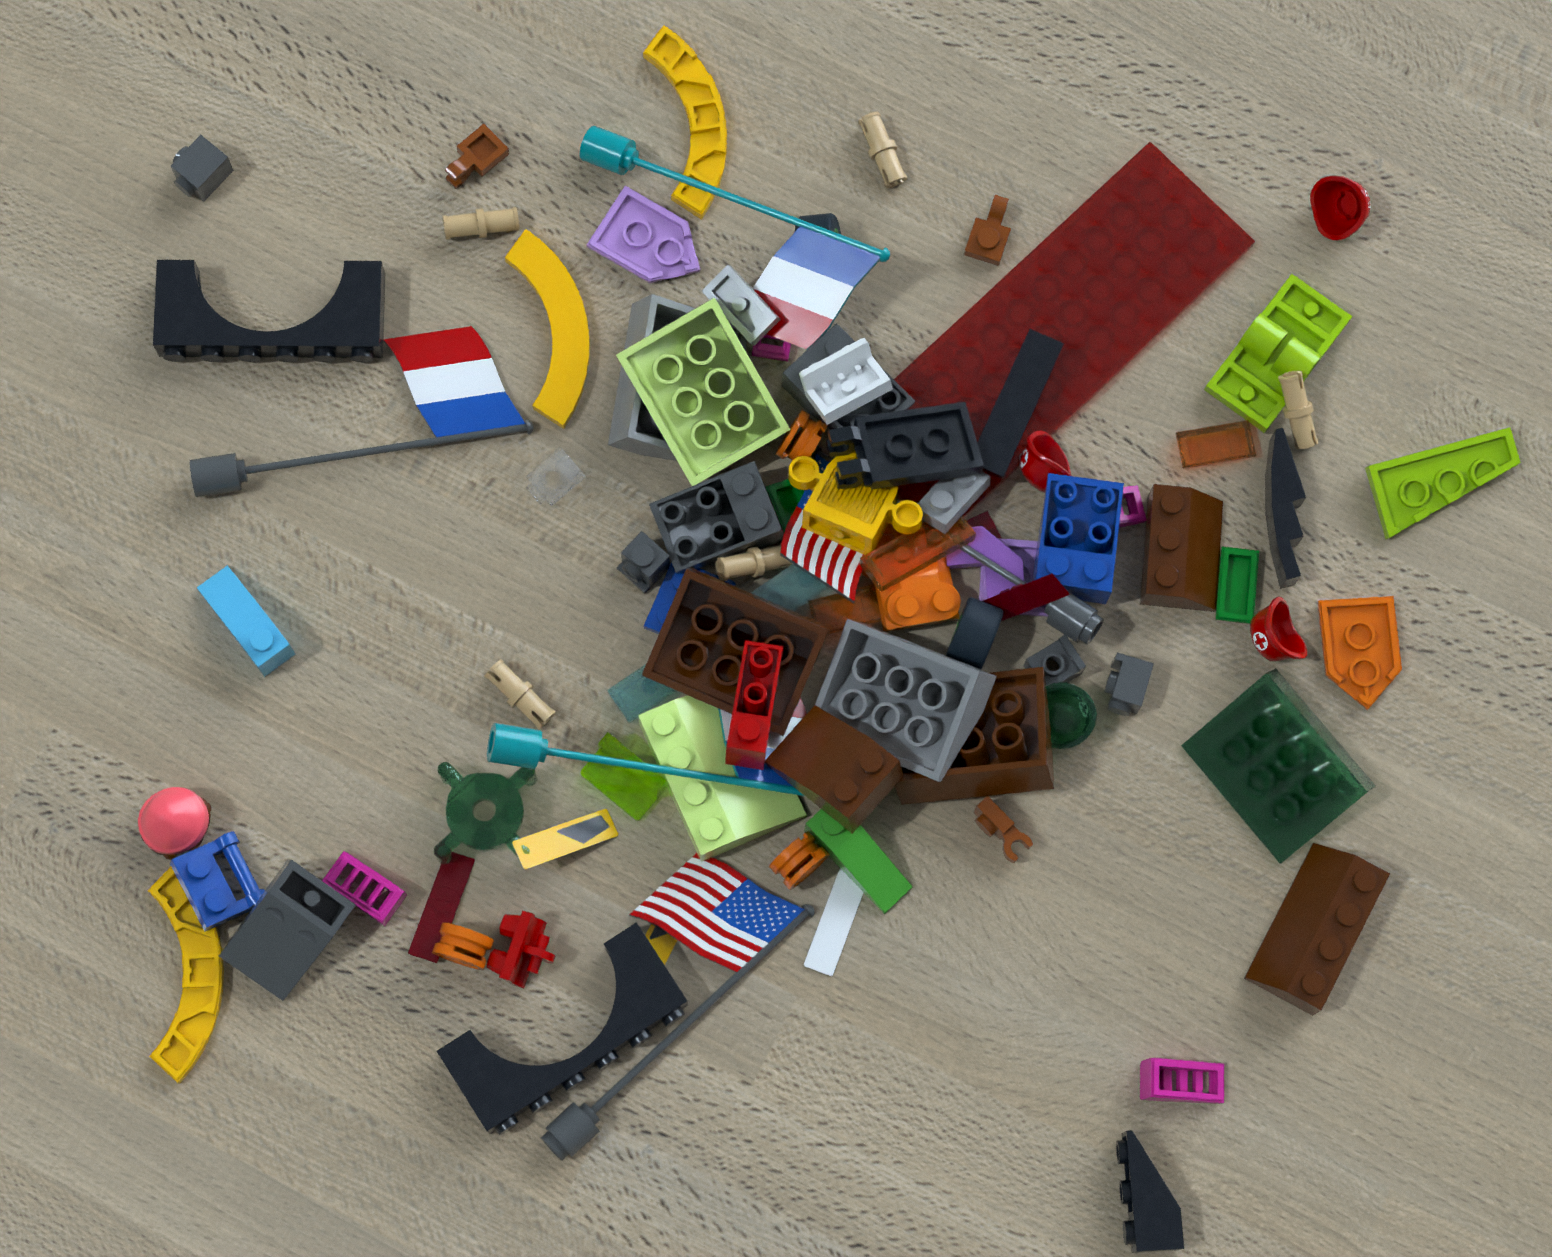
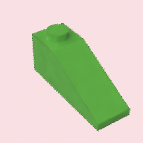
M822 809L805 824L804 832L809 831L815 838L814 842L830 854L829 857L884 914L912 888V885L861 825L852 834Z

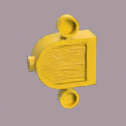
M855 450L848 455L836 456L827 465L823 473H819L817 462L810 457L800 456L792 460L788 471L790 484L799 490L809 489L813 491L803 509L802 528L868 557H871L889 524L893 525L894 529L902 534H913L920 529L923 518L922 508L919 504L910 500L897 503L898 486L871 490V487H865L863 482L856 488H837L834 477L835 472H838L837 462L857 459Z

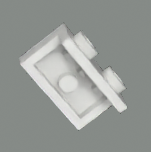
M865 338L845 346L799 373L806 398L827 425L893 389L890 378L873 358L869 343Z

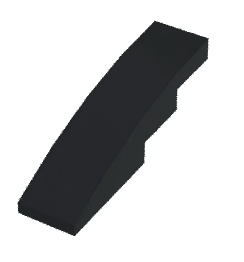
M1283 428L1276 429L1269 440L1265 472V516L1270 552L1280 589L1295 585L1301 577L1292 547H1296L1304 537L1295 508H1299L1306 499Z

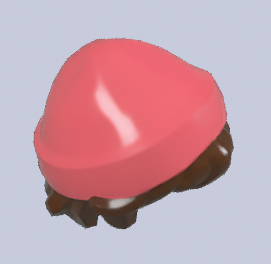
M182 787L163 789L152 795L140 810L138 827L141 839L152 851L163 855L168 860H172L177 854L192 851L198 848L203 841L210 824L212 807L204 798L190 789Z

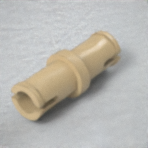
M872 112L861 117L862 119L858 120V124L861 126L870 147L868 154L871 160L876 161L885 182V187L892 188L902 184L907 180V175L904 173L895 152L897 150L895 140H890L880 112Z
M517 207L485 212L483 208L475 209L476 213L443 216L446 239L479 235V238H486L488 233L519 231Z
M1298 370L1284 373L1278 376L1286 405L1283 413L1284 417L1290 421L1295 449H1306L1315 446L1319 441L1316 437L1311 413L1314 411L1313 403L1307 399L1302 378L1303 373Z
M781 545L765 549L751 547L746 550V553L718 557L716 572L722 581L747 575L756 578L763 576L766 571L793 567V564L780 556Z
M502 659L497 661L490 668L491 671H487L484 675L486 679L508 698L507 703L512 708L516 706L536 725L538 730L544 727L550 721L549 718L556 714V711L552 710L532 690L533 685L529 681L524 683Z

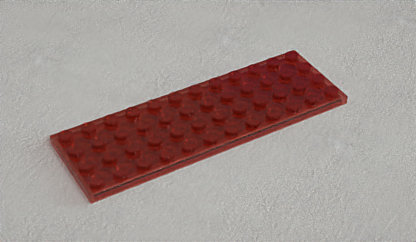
M1151 142L1145 145L894 379L915 400V404L909 409L965 402L978 442L1029 329L1064 343L1004 479L1002 480L988 474L990 476V486L950 529L955 528L1020 467L1019 456L1027 445V437L1034 431H1044L1053 436L1253 247L1255 240ZM939 480L898 486L897 498L900 501L910 500L918 504ZM934 534L940 541L943 540L942 537H940L937 534Z

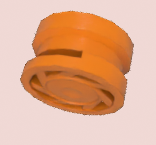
M802 409L792 423L791 430L783 438L775 455L782 459L788 457L791 460L800 456L811 457L822 438V432L826 431L828 425L821 420L815 422L810 419V414ZM799 427H801L802 429L800 430L793 444L791 445L790 442L792 441Z
M809 831L803 834L804 838L802 840L799 837L794 840L769 865V868L775 874H781L784 877L783 883L789 890L794 889L809 877L830 855L823 847L818 848L815 845V838Z
M442 923L439 931L442 937L439 943H435L432 953L465 967L484 970L487 962L484 956L487 950H491L494 942L493 939L462 926Z

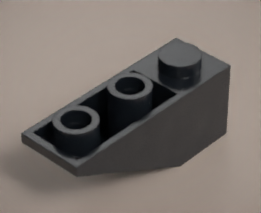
M1128 1130L1121 1133L1122 1140L1116 1141V1156L1118 1164H1124L1125 1180H1120L1119 1182L1121 1204H1127L1129 1220L1123 1221L1125 1245H1131V1253L1184 1249L1180 1206L1134 1132Z

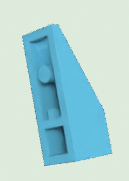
M228 565L197 587L264 677L295 655L288 641Z

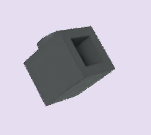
M201 134L189 147L185 146L177 152L171 165L176 177L174 184L188 197L194 194L203 202L234 171L228 156Z

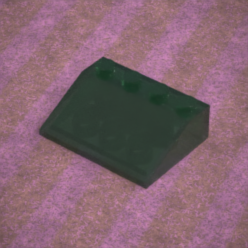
M1277 669L1264 674L1181 745L1280 864L1376 787Z

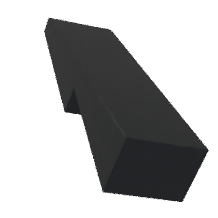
M1029 329L977 442L984 464V472L1002 480L1004 479L1064 343Z

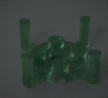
M440 763L437 768L438 774L442 782L449 784L452 789L446 804V820L451 832L434 847V855L438 862L444 865L450 863L452 860L451 852L461 843L471 849L482 852L507 845L517 856L512 842L521 839L517 833L524 819L523 801L518 790L524 785L533 786L537 782L535 769L520 767L508 779L495 773H473L463 778L450 763ZM482 801H489L496 807L495 815L488 821H480L474 817V808ZM521 845L523 852L529 854V848Z

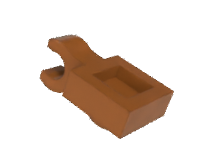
M482 124L457 145V153L461 157L446 167L445 172L448 174L446 180L457 189L469 178L474 170L483 177L509 155V148L485 124Z
M995 195L987 220L976 217L965 248V256L999 266L1011 228L1001 225L1008 206V198Z
M986 796L976 806L973 812L978 817L975 819L976 824L989 837L995 834L1000 840H1003L1002 850L1008 861L1015 863L1018 860V856L1011 849V845L1014 842L1022 843L1028 850L1032 847L1033 842L1030 837L1021 833L1014 826L1015 823L989 796Z

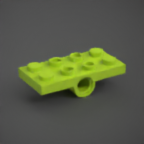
M1291 274L1263 312L1252 322L1237 346L1211 378L1204 390L1265 433L1286 406L1278 376L1298 370L1302 371L1304 382L1349 323L1352 316Z

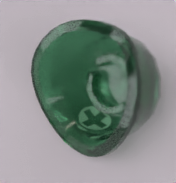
M1058 682L1047 685L1052 748H1073L1084 742L1095 728L1097 710L1094 701L1086 691L1074 684Z

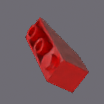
M745 640L726 746L725 764L759 770L764 769L783 646Z

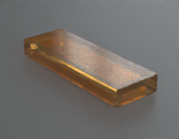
M963 516L959 518L946 534L924 522L917 532L902 534L860 557L859 564L878 590L883 592L974 541L976 532Z

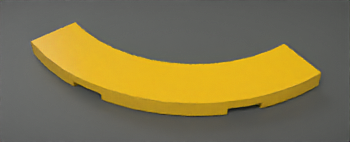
M663 25L644 50L643 58L653 64L668 79L679 95L686 111L690 129V151L683 175L719 188L727 154V127L720 94L711 74L707 72L694 50L680 36ZM679 182L671 195V200L702 220L711 206L715 195Z
M525 229L505 256V262L517 270L529 282L537 295H539L547 312L552 333L550 368L542 390L532 406L535 411L564 429L579 403L587 377L590 361L588 321L582 298L566 267L543 241Z
M170 867L151 886L148 892L163 908L177 934L182 952L183 990L178 1011L175 1013L167 1033L149 1057L180 1084L195 1066L214 1030L223 995L224 963L223 959L219 957L222 946L217 926L204 932L172 867Z

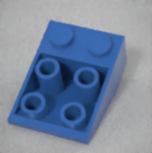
M1048 473L1032 581L1053 573L1068 592L1082 601L1099 604L1107 603L1113 586L1124 483Z

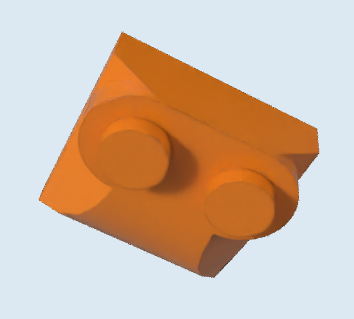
M944 546L870 557L883 631L888 632L960 619L958 612L961 603L960 595L953 586Z

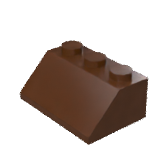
M1153 484L1147 498L1140 605L1216 611L1223 501L1191 487Z

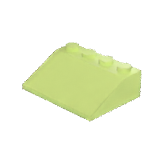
M715 298L616 354L691 486L702 482L791 430Z
M687 695L638 715L639 725L657 765L736 777L732 765L725 764L726 747L723 740L718 708ZM662 774L701 862L807 816L798 795Z

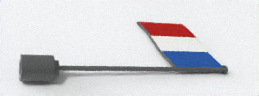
M472 326L383 339V342L390 348L399 362L415 405L435 438L246 466L244 459L237 460L236 453L190 460L191 479L196 497L242 490L241 483L248 482L247 474L523 431H527L528 435L532 433L534 425L530 420H525L524 422L506 394L491 354L480 335Z

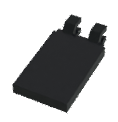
M965 402L855 417L854 426L829 430V440L826 441L829 457L848 455L854 450L857 459L837 462L838 472H835L834 477L838 489L856 488L864 482L865 487H871V490L982 474L984 467Z

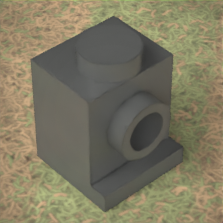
M641 531L621 552L622 562L618 565L617 570L645 594L669 569L670 556Z
M1066 635L1061 636L1054 643L1027 658L1023 665L1025 669L1044 667L1047 695L1080 676L1086 667ZM1055 660L1059 669L1057 671H1050L1046 667V661Z
M1117 652L1112 661L1111 668L1118 671H1110L1104 690L1105 693L1111 694L1108 702L1109 711L1122 716H1129L1130 712L1138 713L1142 707L1154 663Z

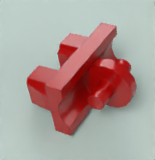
M523 910L521 916L505 914L499 930L500 935L512 939L509 950L504 952L494 949L490 953L486 967L499 974V978L511 985L524 989L529 973L538 974L542 961L554 963L556 956L546 951L550 937L543 935L547 922L535 917L533 913Z

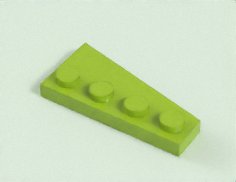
M1508 427L1365 467L1385 539L1396 535L1521 462L1511 428Z

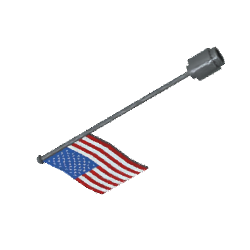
M817 446L811 455L812 459L819 466V473H823L827 465L833 460V458L821 451V446ZM809 489L805 490L786 526L781 543L780 556L855 604V595L860 576L870 557L802 528L803 509L813 492ZM922 520L923 526L1013 584H1026V582L948 532L944 534ZM1068 592L1070 595L1046 604L1047 606L1044 610V613L1048 615L1046 623L1077 643L1082 641L1088 645L1104 622V619L1097 615L1098 610Z
M696 853L629 916L659 927L700 957L735 972V974L592 1107H589L586 1103L578 1107L573 1102L545 1128L547 1132L541 1137L548 1148L561 1161L568 1155L573 1157L600 1132L595 1125L600 1121L596 1113L806 917L810 916L812 918L815 913L814 908L809 904H804L801 908L766 892L728 864L713 857L701 862Z

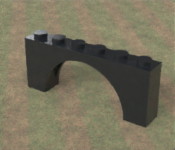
M157 260L153 346L159 357L172 362L184 361L186 357H201L202 360L208 362H219L224 357H238L239 360L245 362H258L261 360V357H276V360L281 362H296L299 358H313L315 361L325 363L334 362L336 358H351L352 361L360 363L372 362L374 358H383L386 276L382 261H344L341 281L328 304L315 316L288 329L256 331L229 322L208 304L202 292L200 271L195 260Z
M637 922L604 943L605 950L611 959L615 971V1000L603 1030L589 1046L578 1054L553 1064H518L491 1052L474 1036L471 1030H468L437 1050L438 1055L489 1134L497 1131L499 1135H502L519 1123L516 1117L526 1110L530 1109L532 1113L538 1112L553 1101L550 1095L563 1087L566 1092L570 1091L586 1080L583 1075L586 1071L596 1065L599 1070L604 1069L619 1058L616 1053L629 1043L632 1048H636L653 1036L649 1030L662 1022L665 1027H668L685 1015L683 1008L688 1006L687 999Z

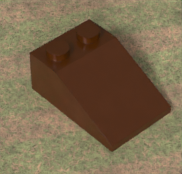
M816 705L813 706L765 760V764L852 834L903 777L900 761L869 736Z

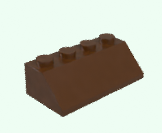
M1313 843L1244 979L1312 1016L1322 1011L1390 873L1354 854Z

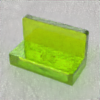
M608 732L598 743L599 750L595 755L645 763ZM588 762L580 772L583 778L635 821H639L667 789V781L656 772Z

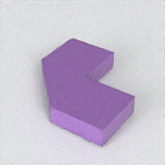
M983 526L949 529V534L1025 582L1023 559ZM945 540L947 566L950 569L985 566ZM985 566L987 599L998 595L1003 590L1008 588L1011 590L1013 586H1016Z

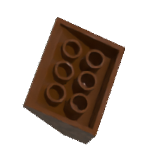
M689 567L684 573L642 676L732 714L745 640L783 646L770 731L784 736L831 627Z
M1044 667L990 672V674L997 677L985 709L942 781L938 782L901 766L903 777L895 785L901 805L1054 789L1053 752Z

